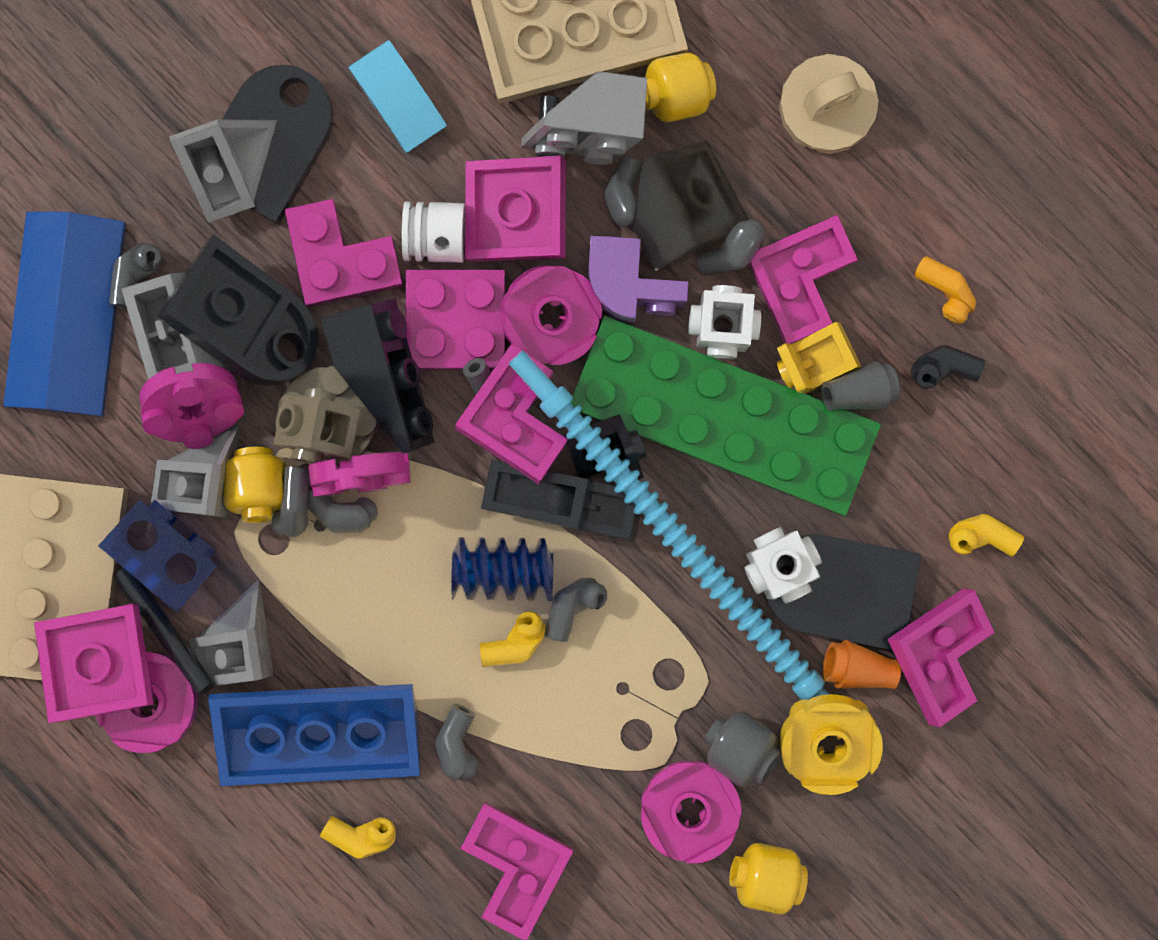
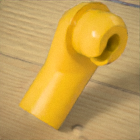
M979 514L958 521L950 529L949 541L951 548L961 555L970 554L972 550L990 544L1012 557L1022 545L1024 536L988 514Z
M533 611L523 612L516 618V624L505 640L480 642L482 667L527 662L545 636L546 627L541 617Z
M332 815L319 837L352 857L363 859L390 848L395 841L396 831L393 822L385 817H378L373 819V821L354 828Z

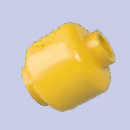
M687 52L658 58L649 64L646 71L645 108L652 109L655 116L665 123L693 118L705 113L710 101L714 100L716 96V80L711 66L707 62H702L693 53Z
M245 447L235 450L233 452L234 457L228 459L226 463L223 489L225 508L233 513L241 514L242 521L245 523L271 521L272 513L281 509L285 461L273 455V450L267 447Z
M753 843L746 849L743 857L735 856L733 859L729 883L730 886L736 887L737 897L742 906L773 914H786L793 905L799 906L802 903L807 889L808 871L806 866L801 865L800 858L795 851L764 843Z

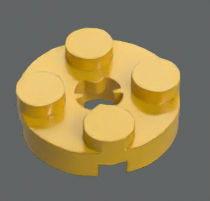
M828 694L816 696L809 700H799L790 708L789 717L784 722L780 732L779 745L785 768L790 775L792 774L793 777L801 781L803 787L814 793L837 795L849 792L859 786L857 781L864 778L869 771L872 775L881 761L883 741L877 722L865 703L847 696ZM835 735L837 739H844V744L835 746L834 753L831 754L824 753L823 746L818 747L819 742L827 736Z

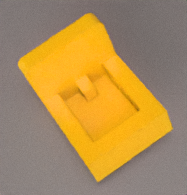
M835 322L793 344L785 343L777 348L782 359L777 362L780 375L789 388L795 386L798 393H810L822 387L823 382L837 379L862 367L841 322Z

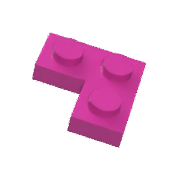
M333 199L285 209L303 297L308 308L404 287L392 236L345 246L336 204Z
M838 215L758 249L754 258L749 263L751 272L784 344H793L833 324L814 281L852 265L858 260Z
M511 344L455 424V430L539 485L566 446L568 439L528 414L538 396L508 364L522 351ZM528 355L543 373L551 379L554 371Z
M961 589L887 639L928 724L940 728L977 702L957 658L995 632L973 589Z
M485 801L461 846L462 850L504 872L481 918L522 940H527L573 853V848Z

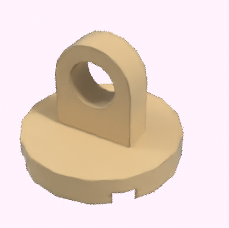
M825 54L811 57L793 69L783 86L779 111L784 128L796 143L804 148L808 147L811 150H817L818 153L833 154L849 150L864 139L876 120L879 100L874 81L861 65L848 57Z

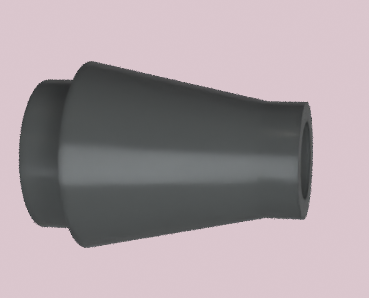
M873 361L837 379L823 382L821 395L828 411L839 409L884 410L888 408L890 403L898 400L900 384L897 373L892 365L888 363L881 365L878 361Z

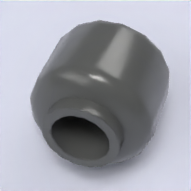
M745 712L735 713L727 721L719 717L713 723L704 739V742L710 746L707 753L708 765L742 788L748 787L754 782L762 785L774 770L781 757V751L777 749V734Z

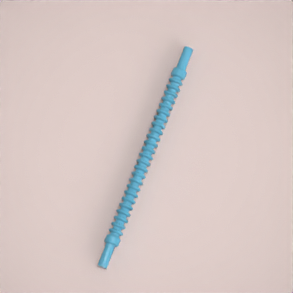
M524 350L517 354L508 364L542 401L540 408L549 418L555 416L559 420L557 422L558 428L565 426L568 429L566 437L568 439H577L576 448L578 450L583 448L587 450L586 460H596L598 464L595 470L598 472L604 470L607 473L605 481H614L616 483L614 491L616 493L623 491L626 494L624 502L626 504L631 502L635 504L636 507L633 512L637 515L644 514L643 523L645 525L653 524L655 527L652 532L653 535H663L662 545L665 547L671 545L674 548L671 553L672 556H681L683 558L681 566L683 568L689 566L692 568L690 576L692 578H701L700 587L702 589L710 588L709 597L713 600L720 599L719 608L721 610L729 609L728 619L731 621L737 619L739 621L738 630H747L749 632L747 640L750 642L756 640L758 642L756 650L758 652H767L765 660L767 662H776L774 669L777 673L785 672L784 681L786 683H794L792 688L794 693L801 700L828 695L829 693L823 687L825 680L814 669L808 670L809 662L807 660H798L800 652L797 649L789 650L791 642L788 639L780 640L781 630H772L770 628L772 620L761 618L762 609H753L751 607L753 599L751 597L745 599L742 597L744 589L742 587H733L734 578L732 576L724 577L725 567H716L714 565L715 556H706L704 554L706 546L703 544L697 546L695 544L697 536L695 534H686L687 525L685 523L680 525L676 523L678 515L676 513H667L668 503H659L656 500L659 493L656 491L650 493L647 490L649 482H640L638 480L640 472L638 470L631 472L628 469L630 461L628 459L623 461L619 459L620 449H610L608 445L611 439H602L599 436L601 428L595 427L593 429L590 426L591 417L586 416L583 418L580 415L582 407L580 405L574 407L570 403L573 399L572 395L563 386L557 388Z

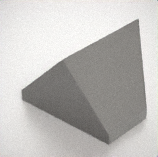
M217 119L169 136L174 151L208 223L255 207L254 199L277 120Z
M241 421L223 433L214 436L212 443L207 447L187 449L168 460H157L150 508L228 518L229 510L225 508L223 502L225 469L228 459L234 457L233 452L238 448Z
M259 578L197 638L189 639L191 651L214 681V686L254 681L274 676Z

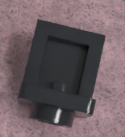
M620 414L590 425L593 429L595 427L601 428L599 436L602 439L610 438L611 442L608 445L610 449H620L619 459L621 461L628 459L630 461L629 470L631 472L638 470L640 472L638 480L643 479L644 476L639 460L647 458L638 431L628 432ZM568 439L567 446L578 476L580 478H587L600 473L595 470L598 464L596 460H586L587 450L584 448L578 450L576 448L577 439Z

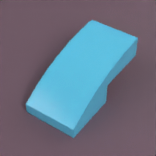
M389 40L348 66V69L373 107L379 112L404 152H409L447 126L426 92Z

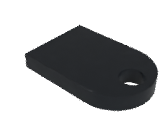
M290 65L270 66L250 76L241 86L222 118L235 120H277L254 199L255 207L249 209L278 226L285 216V209H289L326 145L332 131L334 119L331 101L322 84L309 72ZM293 83H301L309 89L307 100L302 105L296 107L286 105L282 98L286 87Z
M212 235L205 242L157 316L236 374L258 385L275 386L290 381L307 369L317 350V328L307 306L295 294L215 235ZM280 338L288 339L295 345L298 353L296 361L286 360L280 354L278 349Z
M825 535L800 536L801 539L809 536L818 551L822 563L815 566L820 577L808 582L812 589L810 593L786 604L781 596L776 599H767L764 593L765 601L772 614L782 624L798 632L843 641L846 639L854 643L892 650L887 639L909 625L921 554ZM788 555L779 557L776 563L778 570L785 565L795 567L792 558Z

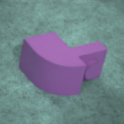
M591 236L588 280L605 314L617 321L634 325L637 306H646L645 313L659 316L675 315V308H685L688 295V281L638 278L641 239Z

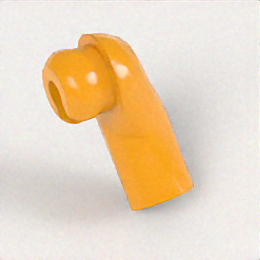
M925 256L916 269L915 278L944 293L948 300L942 307L945 318L956 324L964 323L968 318L969 312L974 313L976 307V299L964 276L960 272Z

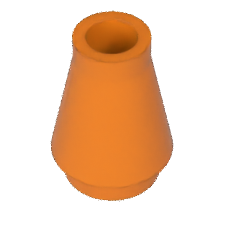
M846 639L841 643L832 642L828 646L823 662V678L826 682L834 683L836 689H895L899 684L901 666L898 660L885 657Z

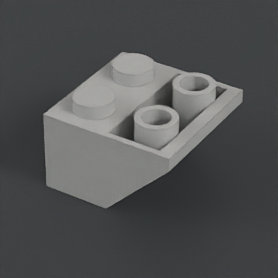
M596 72L544 115L522 137L521 148L535 149V155L538 157L562 156L564 158L565 153L583 155V161L590 164L607 165L613 163V159L616 160L643 139L647 78Z
M186 272L164 275L121 289L148 380L158 372L174 366L176 374L193 371L192 363H208L232 371L157 317Z

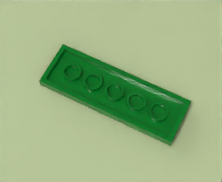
M607 316L603 318L574 391L573 399L570 402L574 407L577 405L582 407L580 414L590 416L598 421L620 414L628 432L637 430L641 438L842 517L846 516L881 426V423L845 409L828 411L822 400L804 393H798L794 389Z

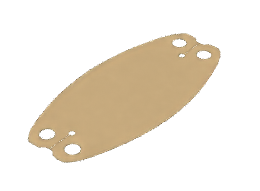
M288 448L281 449L276 454V456L285 461L286 467L311 464L291 459L293 450ZM366 451L363 455L378 453ZM410 461V484L390 486L388 489L358 493V489L343 491L344 493L331 495L336 503H356L360 497L369 498L377 506V518L371 522V526L360 533H334L327 528L319 532L314 528V522L318 518L308 509L309 519L306 530L299 536L290 538L287 549L278 555H270L264 552L258 540L260 531L265 526L272 524V520L263 523H245L242 521V517L240 518L234 533L243 558L264 586L312 635L339 658L378 686L413 684L417 710L435 719L445 722L453 704L466 707L475 714L467 733L502 746L554 760L602 769L642 771L658 768L665 765L675 748L678 739L674 725L678 720L677 718H679L683 710L696 706L708 685L707 672L700 656L690 642L649 597L608 560L560 526L481 509L485 486L447 471ZM581 578L596 579L599 584L604 585L608 596L603 607L598 610L587 608L575 614L568 642L556 641L544 636L543 641L527 662L482 667L480 642L505 640L516 624V618L521 613L526 611L537 613L546 627L553 598L561 589ZM671 658L677 660L684 669V680L674 690L661 689L653 679L654 667L663 659ZM621 682H625L629 686V692L625 695H620L616 690L617 685ZM633 719L645 721L652 730L651 743L641 751L628 749L621 740L622 727L626 722Z

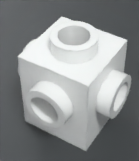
M716 285L712 287V291L704 290L700 299V305H691L688 334L697 335L696 348L708 349L707 356L718 359H736L737 352H746L751 345V340H759L761 310H754L755 294L742 293V288L729 285ZM721 317L728 319L732 326L729 333L717 332L714 329V321Z
M778 527L754 539L757 549L746 554L750 564L745 566L744 570L757 594L764 592L767 599H776L781 596L786 604L812 591L808 582L820 577L815 566L822 562L809 536L801 539L798 531L785 535L782 528ZM782 555L790 556L795 564L794 570L788 575L781 574L776 566L778 558Z

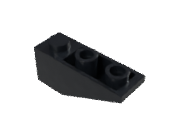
M396 298L321 318L334 367L399 450L407 453L435 443L432 433L433 419L424 404L419 385V368L411 356L406 338V321L398 309Z

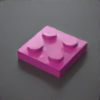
M562 156L466 161V260L470 262L566 258V160Z
M406 270V338L412 359L416 362L419 370H463L466 363L475 358L483 359L489 369L494 370L505 354V333L501 322V300L505 295V270Z
M129 604L34 622L48 723H59L154 705L139 605Z

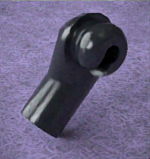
M940 345L918 357L912 365L911 374L915 383L925 389L935 387L939 381L951 374L977 382L983 372L986 360L948 345Z

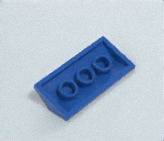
M26 212L4 407L104 417L116 308L108 304L113 264L123 254L126 229L124 221L73 212Z
M413 684L209 695L208 701L220 786L420 776L418 712Z

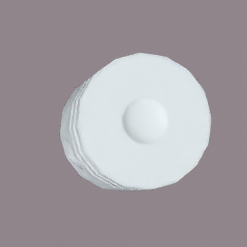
M405 201L402 214L403 260L411 261L412 256H414L416 262H423L424 257H428L429 262L463 263L465 257V203L430 202L429 207H425L424 202H417L416 207H413L411 201Z

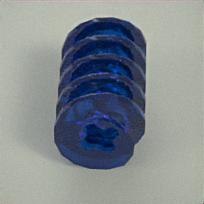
M464 537L458 538L452 553V600H454L459 586H462L467 600L475 599L479 586H482L487 600H494L499 587L502 586L507 601H514L519 587H523L527 601L535 600L539 587H543L547 600L553 601L554 552L549 551L545 538L538 539L534 552L529 551L525 538L518 539L514 552L509 551L505 538L498 539L494 552H489L485 537L478 538L474 551H469Z

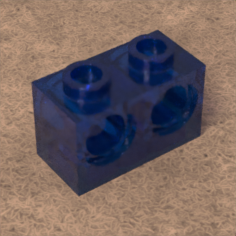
M155 499L149 506L138 500L98 547L173 610L178 612L217 567L210 560L216 551L194 532L188 539L171 527L178 518ZM138 521L152 523L158 534L155 545L145 551L135 549L128 540L130 527ZM180 553L191 556L197 566L195 576L185 583L173 581L166 571L169 559Z

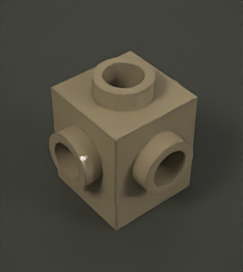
M306 388L305 396L284 395L282 406L276 417L277 429L273 445L293 450L291 459L311 464L322 462L323 456L350 459L360 409L335 402L336 394L318 389Z

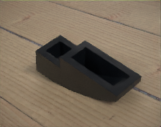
M491 460L481 505L483 510L635 542L641 515L633 512L636 507L633 502L629 504L624 502L626 494L623 491L620 493L614 491V485L550 471L547 472L538 485L507 463Z

